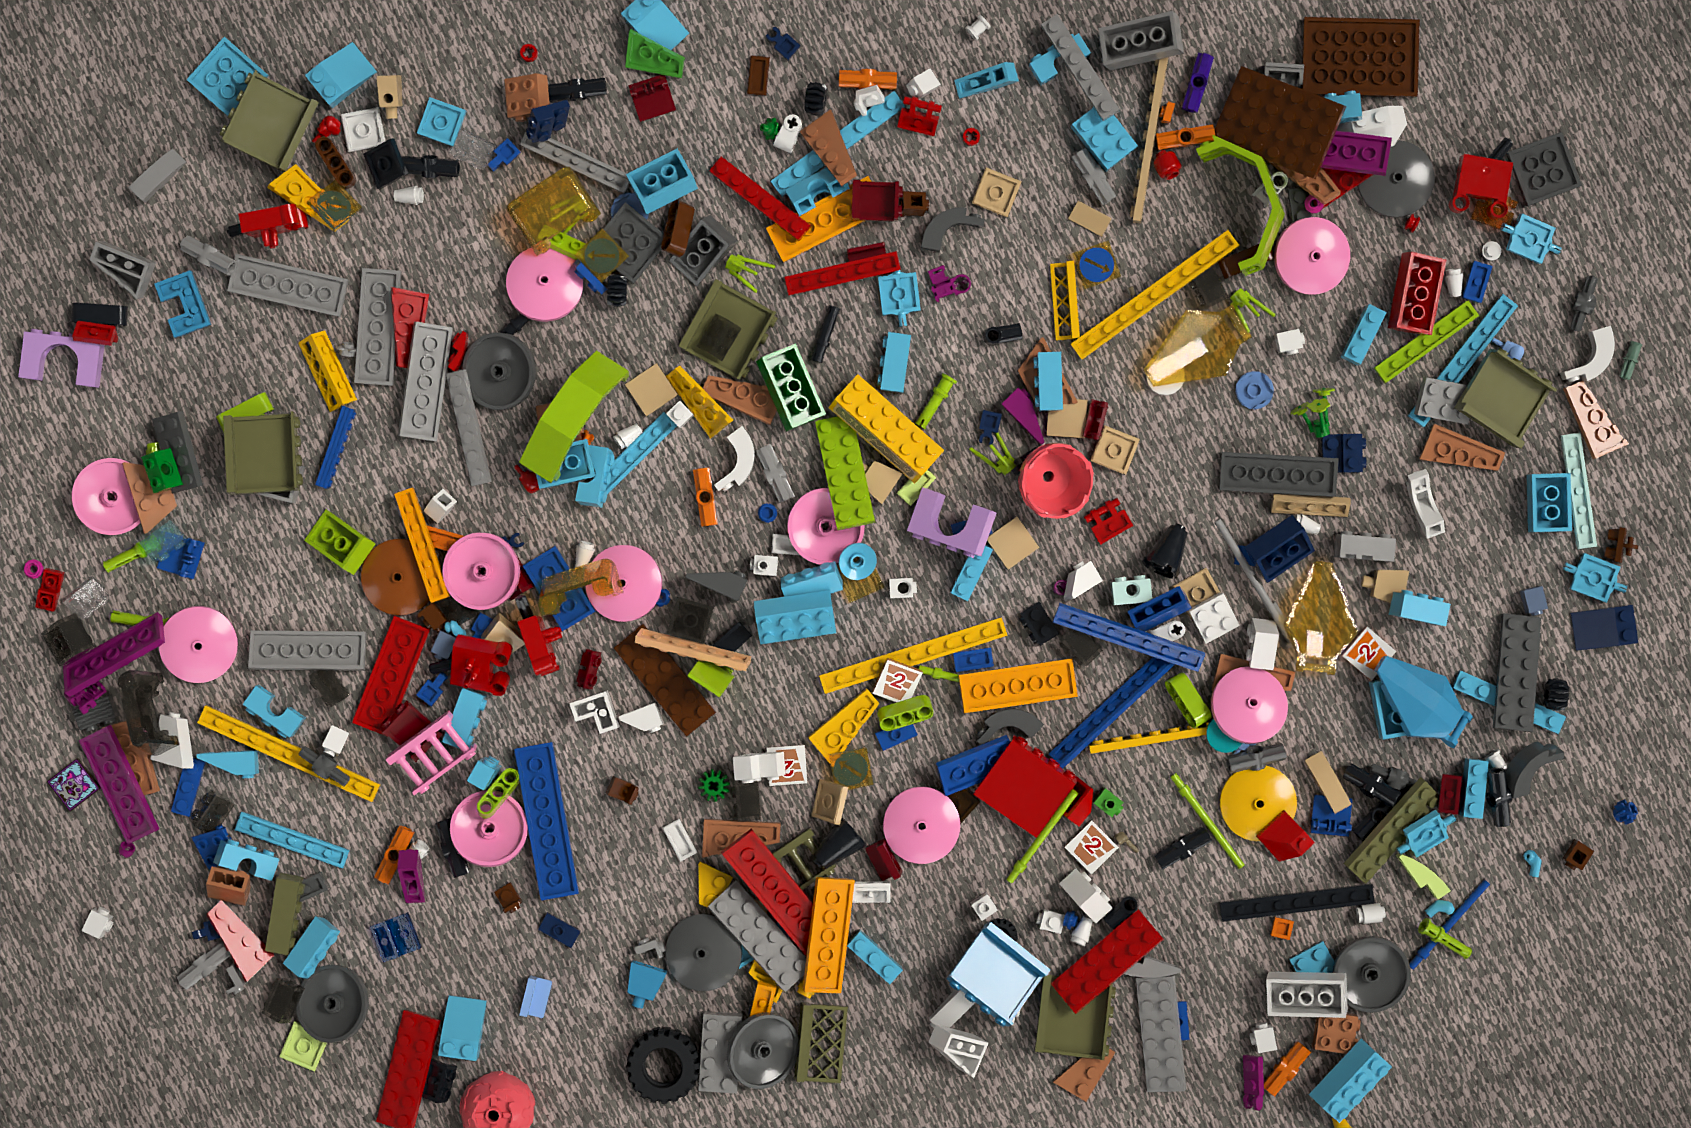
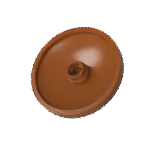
M388 540L376 546L368 554L362 566L361 583L366 597L376 608L392 615H407L419 611L430 602L410 540ZM397 573L401 575L400 580L395 579Z

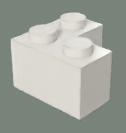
M1252 618V623L1248 624L1247 636H1249L1251 647L1247 649L1246 661H1249L1250 668L1273 670L1279 638L1276 622L1274 620Z
M608 690L569 703L575 722L594 716L600 734L620 727Z
M784 752L750 753L733 757L735 780H742V783L761 781V777H767L768 780H779V776L786 775Z
M1075 868L1059 884L1077 905L1097 923L1112 909L1108 903L1110 899L1095 883L1092 885L1089 883L1092 879L1085 872L1080 873Z

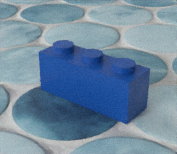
M1178 586L1129 610L1128 613L1135 628L1145 632L1192 609L1184 590Z

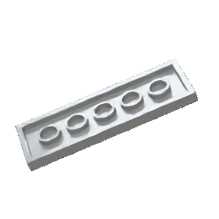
M235 254L234 260L237 261V267L231 273L228 292L341 317L349 283L348 279Z
M362 268L354 383L394 386L396 353L390 287L401 289L402 271Z
M416 321L413 324L398 436L437 442L453 331L452 327Z
M251 630L248 668L250 670L365 671L367 633L358 631Z
M734 881L707 906L784 993L804 975L805 956L737 881Z
M1175 975L1157 978L1136 977L1147 1092L1186 1091Z

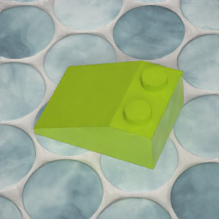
M327 509L304 540L342 569L353 575L376 544Z
M698 661L687 675L718 697L722 696L735 677L732 674L733 670L728 666L721 667L708 661Z

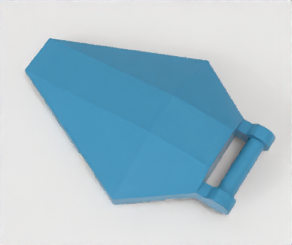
M1389 656L1382 657L1374 671L1377 672L1382 682L1380 686L1393 711H1397L1402 720L1400 725L1406 736L1441 739L1447 746L1455 748L1458 744L1459 736L1473 716L1462 709L1447 677Z

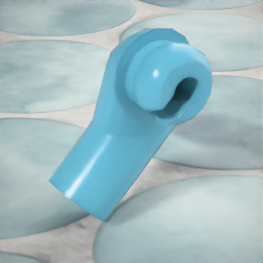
M451 620V622L445 623L446 632H452L456 637L458 634L466 636V631L456 621Z
M1527 850L1523 857L1531 866L1529 876L1539 877L1542 861L1535 851Z
M1436 900L1425 912L1432 918L1438 911L1450 915L1455 909L1449 901Z

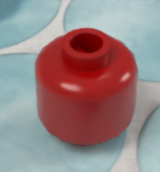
M1160 151L1156 154V159L1153 162L1154 168L1162 179L1171 180L1180 174L1182 165L1173 151Z

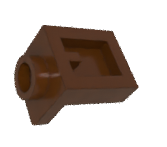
M511 882L494 892L504 908V913L508 911L513 913L521 908L519 904L523 901Z

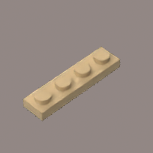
M1273 494L1271 513H1302L1303 515L1348 517L1351 500L1346 497Z

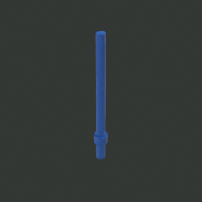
M1485 879L1442 926L1445 933L1453 927L1489 887L1490 884ZM1430 939L1424 947L1421 946L1417 951L1418 954L1409 963L1410 968L1414 970L1423 959L1426 960L1430 955L1429 952L1438 942H1433Z

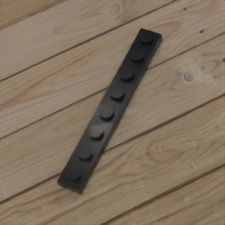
M1370 883L1219 902L1221 921L1225 922L1373 904L1375 900L1373 884Z

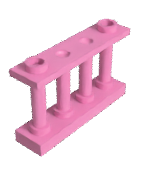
M449 710L387 755L386 761L389 765L395 762L400 764L416 784L412 791L413 795H416L418 792L420 794L424 793L430 788L429 784L463 759L469 760L476 754L474 751H476L477 745L474 743L468 747L451 726L453 714ZM438 730H445L462 753L453 759L437 739L435 732ZM423 741H430L447 764L438 770L420 748V743ZM408 752L415 753L432 775L422 781L405 759V754Z

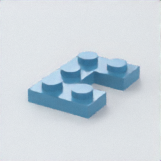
M191 270L154 283L161 302L179 296L185 310L184 314L168 319L174 338L212 325Z

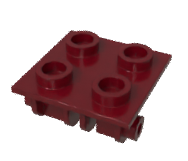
M665 75L655 76L628 85L640 122L676 111Z

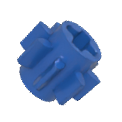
M1624 799L1617 802V805L1614 806L1613 815L1616 821H1624L1625 825L1634 822L1633 820L1636 819L1638 814L1634 803H1627Z

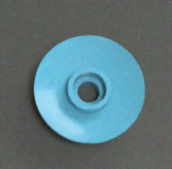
M853 543L847 546L839 557L841 572L852 580H861L868 577L874 571L877 563L874 550L864 543ZM855 557H859L857 562H853Z

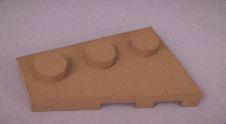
M1109 1048L1108 1057L1105 1056V1060L1081 1057L1057 1077L1053 1083L1080 1099L1087 1101L1113 1058L1115 1051Z

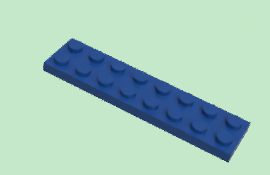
M553 742L516 748L514 751L540 899L542 901L579 894Z

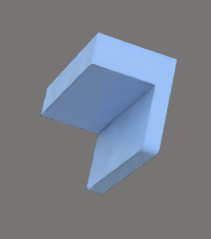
M534 976L528 978L520 1016L544 1017L552 986L551 980Z

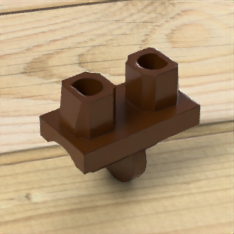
M1626 528L1609 529L1607 539L1617 541V548L1606 547V558L1622 563L1624 548H1626V556H1631L1632 549L1638 550V545H1633L1634 537H1628L1627 544H1625Z

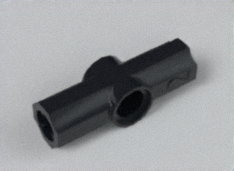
M579 78L568 80L565 83L548 84L549 101H576L579 98L585 100L587 97L607 95L605 78L589 80Z
M434 155L421 157L402 156L408 174H418L425 178L459 176V160L440 159Z
M1352 763L1345 770L1343 779L1358 787L1367 797H1375L1391 808L1397 804L1401 792L1387 785L1377 774H1369Z
M1491 768L1488 772L1490 792L1486 794V799L1492 808L1494 826L1506 827L1511 823L1509 803L1512 802V793L1507 787L1505 769Z
M1379 801L1352 831L1358 838L1364 841L1392 808ZM1380 810L1382 812V818L1376 821L1374 818V814L1376 811Z
M451 818L437 822L435 825L441 839L443 855L448 860L453 877L455 878L469 873L470 870L467 861L456 851L452 843L450 834Z
M1204 826L1187 836L1180 837L1181 840L1177 842L1173 841L1169 847L1154 855L1162 870L1179 860L1187 859L1196 850L1212 841Z

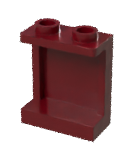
M853 180L852 220L898 222V217H902V205H898L899 198L903 196V186H899V181L868 182Z
M406 700L404 704L400 703L395 708V713L391 717H387L382 722L381 731L400 746L432 723V721ZM441 729L435 732L437 739L443 735ZM427 740L420 743V748L424 753L432 746L431 742H427ZM408 752L410 758L415 762L419 760L415 753Z

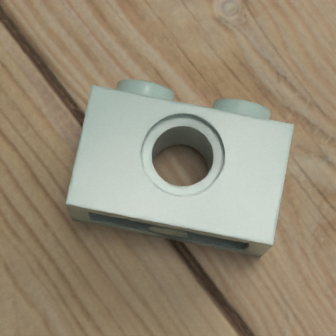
M1145 575L1134 576V580L1127 581L1126 577L1115 578V582H1110L1113 605L1142 603L1152 600L1150 578L1146 579ZM1133 584L1136 587V593L1130 596L1127 594L1126 588L1128 585Z

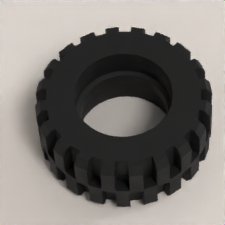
M657 1027L652 1031H646L641 1037L639 1036L632 1045L627 1057V1078L629 1083H632L634 1091H638L643 1099H651L650 1102L653 1103L659 1101L661 1104H667L668 1101L676 1102L680 1097L684 1098L695 1086L700 1072V1054L697 1052L695 1043L691 1042V1038L688 1035H683L682 1031L678 1029L676 1031L672 1030L671 1027H665V1029ZM657 1048H668L680 1057L682 1064L681 1072L671 1082L662 1083L655 1081L646 1071V1059Z

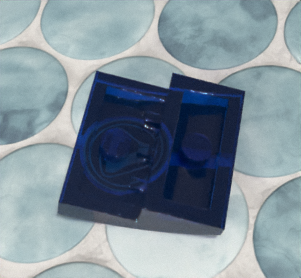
M409 912L370 926L383 963L422 948Z

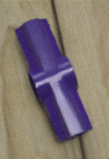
M1198 52L1181 109L1191 113H1198L1213 63V56ZM1200 79L1202 87L1194 86L1193 80Z

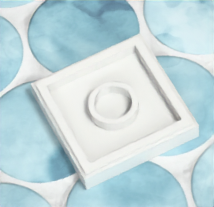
M379 107L341 114L349 153L371 149L386 141Z

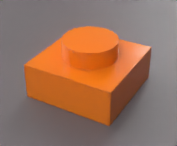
M1167 102L1166 106L1161 107L1159 117H1162L1161 123H1170L1175 103Z
M1274 916L1270 935L1290 940L1294 921Z

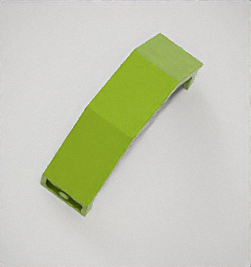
M1212 135L1214 142L1206 141L1200 144L1199 148H1196L1201 160L1205 163L1223 155H1232L1257 167L1272 206L1256 254L1252 258L1238 263L1242 273L1247 276L1264 269L1285 213L1264 159L1257 154Z
M596 350L569 376L546 409L519 463L550 483L553 480L557 481L561 476L560 467L575 438L603 398L621 380L624 382L627 380L629 371Z

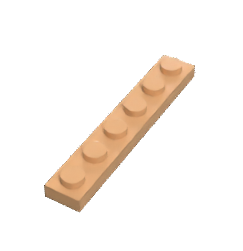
M643 628L639 630L635 637V643L643 647H653L662 652L677 653L682 657L689 656L696 658L698 661L712 662L717 666H728L737 671H746L752 657Z

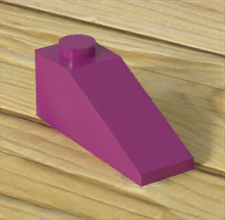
M1017 388L1001 405L1042 445L1044 439L1032 401L1029 399L1031 395L1024 388L1022 390Z
M399 850L397 870L405 902H425L419 850Z

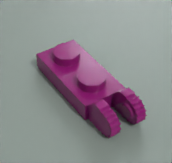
M1246 1054L1243 1055L1245 1094L1243 1104L1245 1109L1253 1107L1255 1110L1260 1111L1263 1107L1264 1095L1263 1057Z

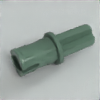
M1630 341L1626 357H1623L1624 363L1619 375L1622 379H1631L1635 364H1638L1637 359L1642 347L1641 343Z

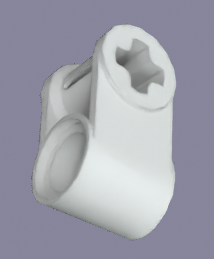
M792 114L785 118L774 141V147L792 153V148L797 142V137L802 127V122L797 115ZM795 119L798 126H793L791 129L788 122H792Z
M1276 172L1271 176L1272 180L1276 176L1281 177L1283 180L1282 186L1274 184L1277 194L1288 183V178L1283 172ZM1262 183L1252 195L1256 196L1266 208L1270 204V200Z
M1175 620L1147 633L1174 641L1185 634V626L1180 621ZM1176 624L1178 627L1181 626L1179 634L1171 632V630L1174 629L1173 625Z

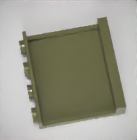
M255 70L252 74L248 73L244 81L247 86L244 91L240 90L236 101L239 103L236 109L232 107L227 117L230 119L228 126L223 125L219 135L222 136L220 141L284 173L319 102L314 99L310 100L258 74V71Z
M715 279L679 347L734 378L741 380L742 377L746 378L750 371L748 367L750 361L756 360L759 354L757 349L760 343L764 345L769 336L766 334L769 327L773 328L778 320L775 317L777 312L770 310Z
M1501 348L1497 350L1489 349L1454 408L1512 447L1522 449L1525 444L1521 440L1549 392H1556L1557 389L1551 386L1552 382L1548 379L1538 377V373L1535 370L1523 367V362L1508 357L1509 353Z
M290 411L291 414L223 416L226 489L229 495L300 491V485H303V476L299 474V466H302V457L298 455V447H301L300 435L297 436V428H300V418L294 411Z
M1044 976L1034 1051L1105 1060V1056L1108 1057L1109 1045H1106L1107 1037H1111L1112 1026L1108 1025L1109 1018H1113L1114 1006H1111V998L1115 999L1116 987H1113L1112 983L1075 1014L1051 985L1059 976Z

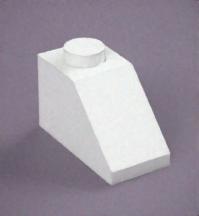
M1082 561L1073 566L1074 571L1070 572L1067 578L1064 594L1065 602L1076 598L1103 581L1092 561L1086 564Z
M656 702L619 716L620 721L643 731L649 730L650 733L660 730V725L664 724Z

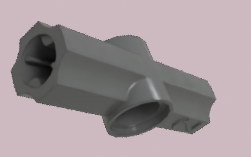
M1282 743L1266 747L1251 746L1247 748L1246 752L1227 756L1226 764L1230 773L1247 769L1258 771L1264 769L1267 764L1286 760L1287 757Z

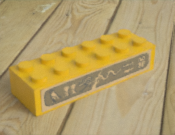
M858 374L828 407L914 484L944 451Z

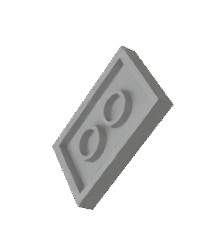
M1423 376L1414 414L1468 425L1470 418L1454 408L1468 385Z

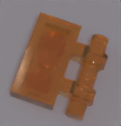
M1507 196V206L1515 209L1518 202ZM1492 201L1476 202L1470 220L1500 230L1503 223L1511 224L1514 213L1508 211L1504 217L1492 220L1487 216L1486 212L1487 207ZM1494 206V213L1500 215L1501 209Z

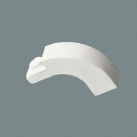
M1611 326L1588 332L1592 345V353L1589 360L1581 367L1560 373L1562 380L1568 379V382L1579 380V375H1581L1583 382L1589 381L1600 375L1607 368L1613 357L1615 347Z
M743 426L727 437L736 450L737 463L731 473L714 484L718 491L723 489L725 492L733 486L732 482L734 480L740 486L752 471L755 451L753 442Z
M1424 469L1408 475L1406 485L1409 498L1426 538L1444 533V520L1434 502L1427 470Z

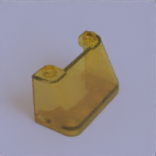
M571 167L560 169L511 201L506 208L537 256L547 252L551 245L549 239L580 219L584 222H592L601 214Z
M601 559L544 578L538 601L541 616H553L561 613L560 607L563 602L567 601L565 592L592 584L594 592L599 596L623 594L624 591L615 563L610 559Z

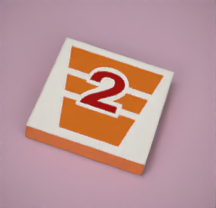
M1365 627L1341 656L1372 681L1377 675L1374 669L1380 659L1384 656L1392 657L1396 651L1371 629Z

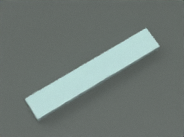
M1581 433L1561 435L1565 472L1571 473V508L1577 549L1596 547L1597 541Z

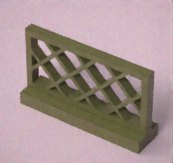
M801 1002L798 1027L799 1053L794 1070L796 1082L841 1083L847 1006ZM814 1009H822L825 1013L819 1021H816L813 1017ZM835 1010H843L842 1018L836 1023L830 1015ZM829 1017L834 1025L825 1032L819 1024ZM818 1026L824 1034L815 1041L811 1036V1032ZM837 1027L841 1032V1036L834 1042L828 1034ZM827 1036L832 1044L823 1051L818 1043ZM817 1045L822 1053L813 1060L809 1053ZM835 1046L839 1050V1056L832 1061L826 1053ZM825 1055L831 1063L822 1070L816 1062ZM815 1064L820 1072L815 1077L807 1076L808 1069ZM831 1066H834L837 1069V1078H828L824 1072Z

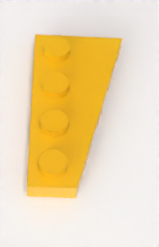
M297 164L272 181L267 187L291 204H296L297 208L334 232L345 225L350 219L347 217L341 222H331L320 215L316 204L319 196L324 192ZM326 201L320 204L325 210L326 207L340 209L335 205H326Z
M681 366L676 367L666 376L710 439L733 421Z
M866 688L808 736L809 740L832 767L837 758L845 751L850 741L857 735L862 725L877 708L879 702Z

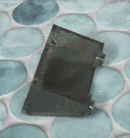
M128 670L118 678V689L132 744L150 756L160 755L178 746L177 736H169L168 730L160 731L153 698L159 695V691H156L158 685L164 682L162 673Z

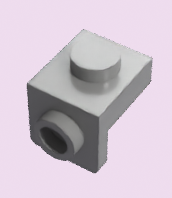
M648 937L638 940V944L634 947L637 955L655 948L659 958H662L664 956L663 952L666 951L662 940L658 941L657 937L651 940Z
M233 964L226 971L235 986L228 989L226 993L230 994L233 992L235 995L244 990L243 986L246 983L240 970Z

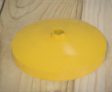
M1266 765L1264 769L1258 771L1247 769L1235 772L1227 779L1222 788L1220 811L1223 820L1235 834L1244 839L1260 841L1256 835L1283 810L1292 819L1295 817L1297 797L1294 787L1282 772ZM1261 800L1263 802V805L1257 807V801Z

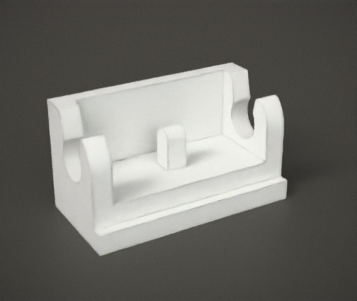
M890 881L855 882L852 903H890Z

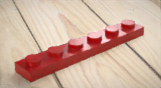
M722 156L709 170L713 176L796 240L800 241L811 228L809 223Z
M895 251L785 276L784 278L788 295L899 271L901 267L898 253Z

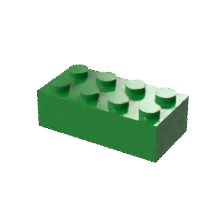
M796 343L765 355L756 361L786 432L826 415Z

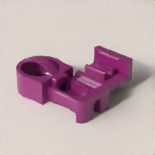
M944 265L928 271L932 284L936 286V288L932 286L931 289L937 302H940V298L955 293V295L967 292L971 287L970 278L965 274H958L950 278L949 282V277H946L944 270H946ZM959 277L967 278L961 281L963 284L969 283V286L963 291L956 289L959 282L954 284V281Z
M99 681L92 685V689L88 688L89 690L86 692L83 689L71 697L67 696L64 691V697L74 707L78 705L79 710L84 715L89 712L90 708L93 709L97 705L95 700L107 692Z

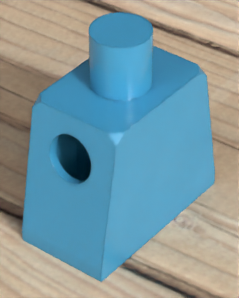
M635 960L632 961L627 993L635 995L632 1006L643 1009L646 999L654 1000L667 974V970Z

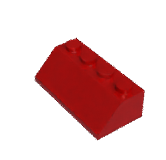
M1416 252L1402 253L1387 328L1408 333L1432 335L1446 259Z

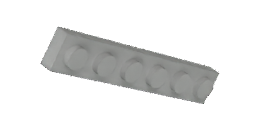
M1058 14L1042 23V29L1102 121L1120 111L1119 107Z
M525 132L521 140L520 146L625 194L630 184L626 176L627 173L552 138L544 142L538 141L533 143L531 139H528Z
M466 369L447 373V382L471 486L492 482Z

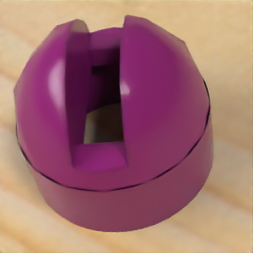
M1059 580L1054 584L1053 591L1059 596L1065 594L1067 584L1065 580ZM1057 585L1064 590L1063 593L1056 587Z
M123 841L119 846L118 852L120 856L129 858L133 855L136 848L133 843L127 845L126 841Z

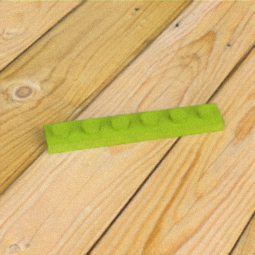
M1469 300L1465 301L1434 324L1432 335H1418L1375 366L1374 370L1384 384L1469 324L1479 314Z

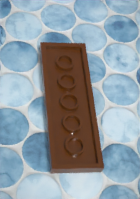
M642 624L615 646L614 650L687 737L713 716L716 711L667 652H662L653 647H643L635 643V637L641 628L647 629Z

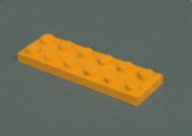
M869 176L861 179V181L871 182ZM853 184L849 185L850 189L834 198L829 195L816 202L814 209L799 216L811 225V228L800 241L796 240L776 223L766 228L783 263L865 222L852 220Z
M1072 658L958 675L964 713L1078 697Z
M816 877L803 981L804 992L841 993L855 884L854 879Z

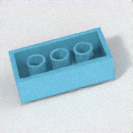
M830 590L754 601L760 644L836 633Z
M1361 1038L1309 1095L1340 1123L1362 1101L1364 1096L1375 1087L1378 1081L1388 1073L1392 1066Z

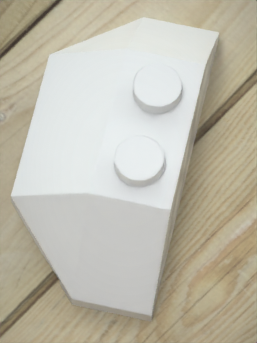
M1384 106L1363 111L1362 120L1341 123L1336 131L1391 137L1392 147L1405 129L1407 121L1403 106Z

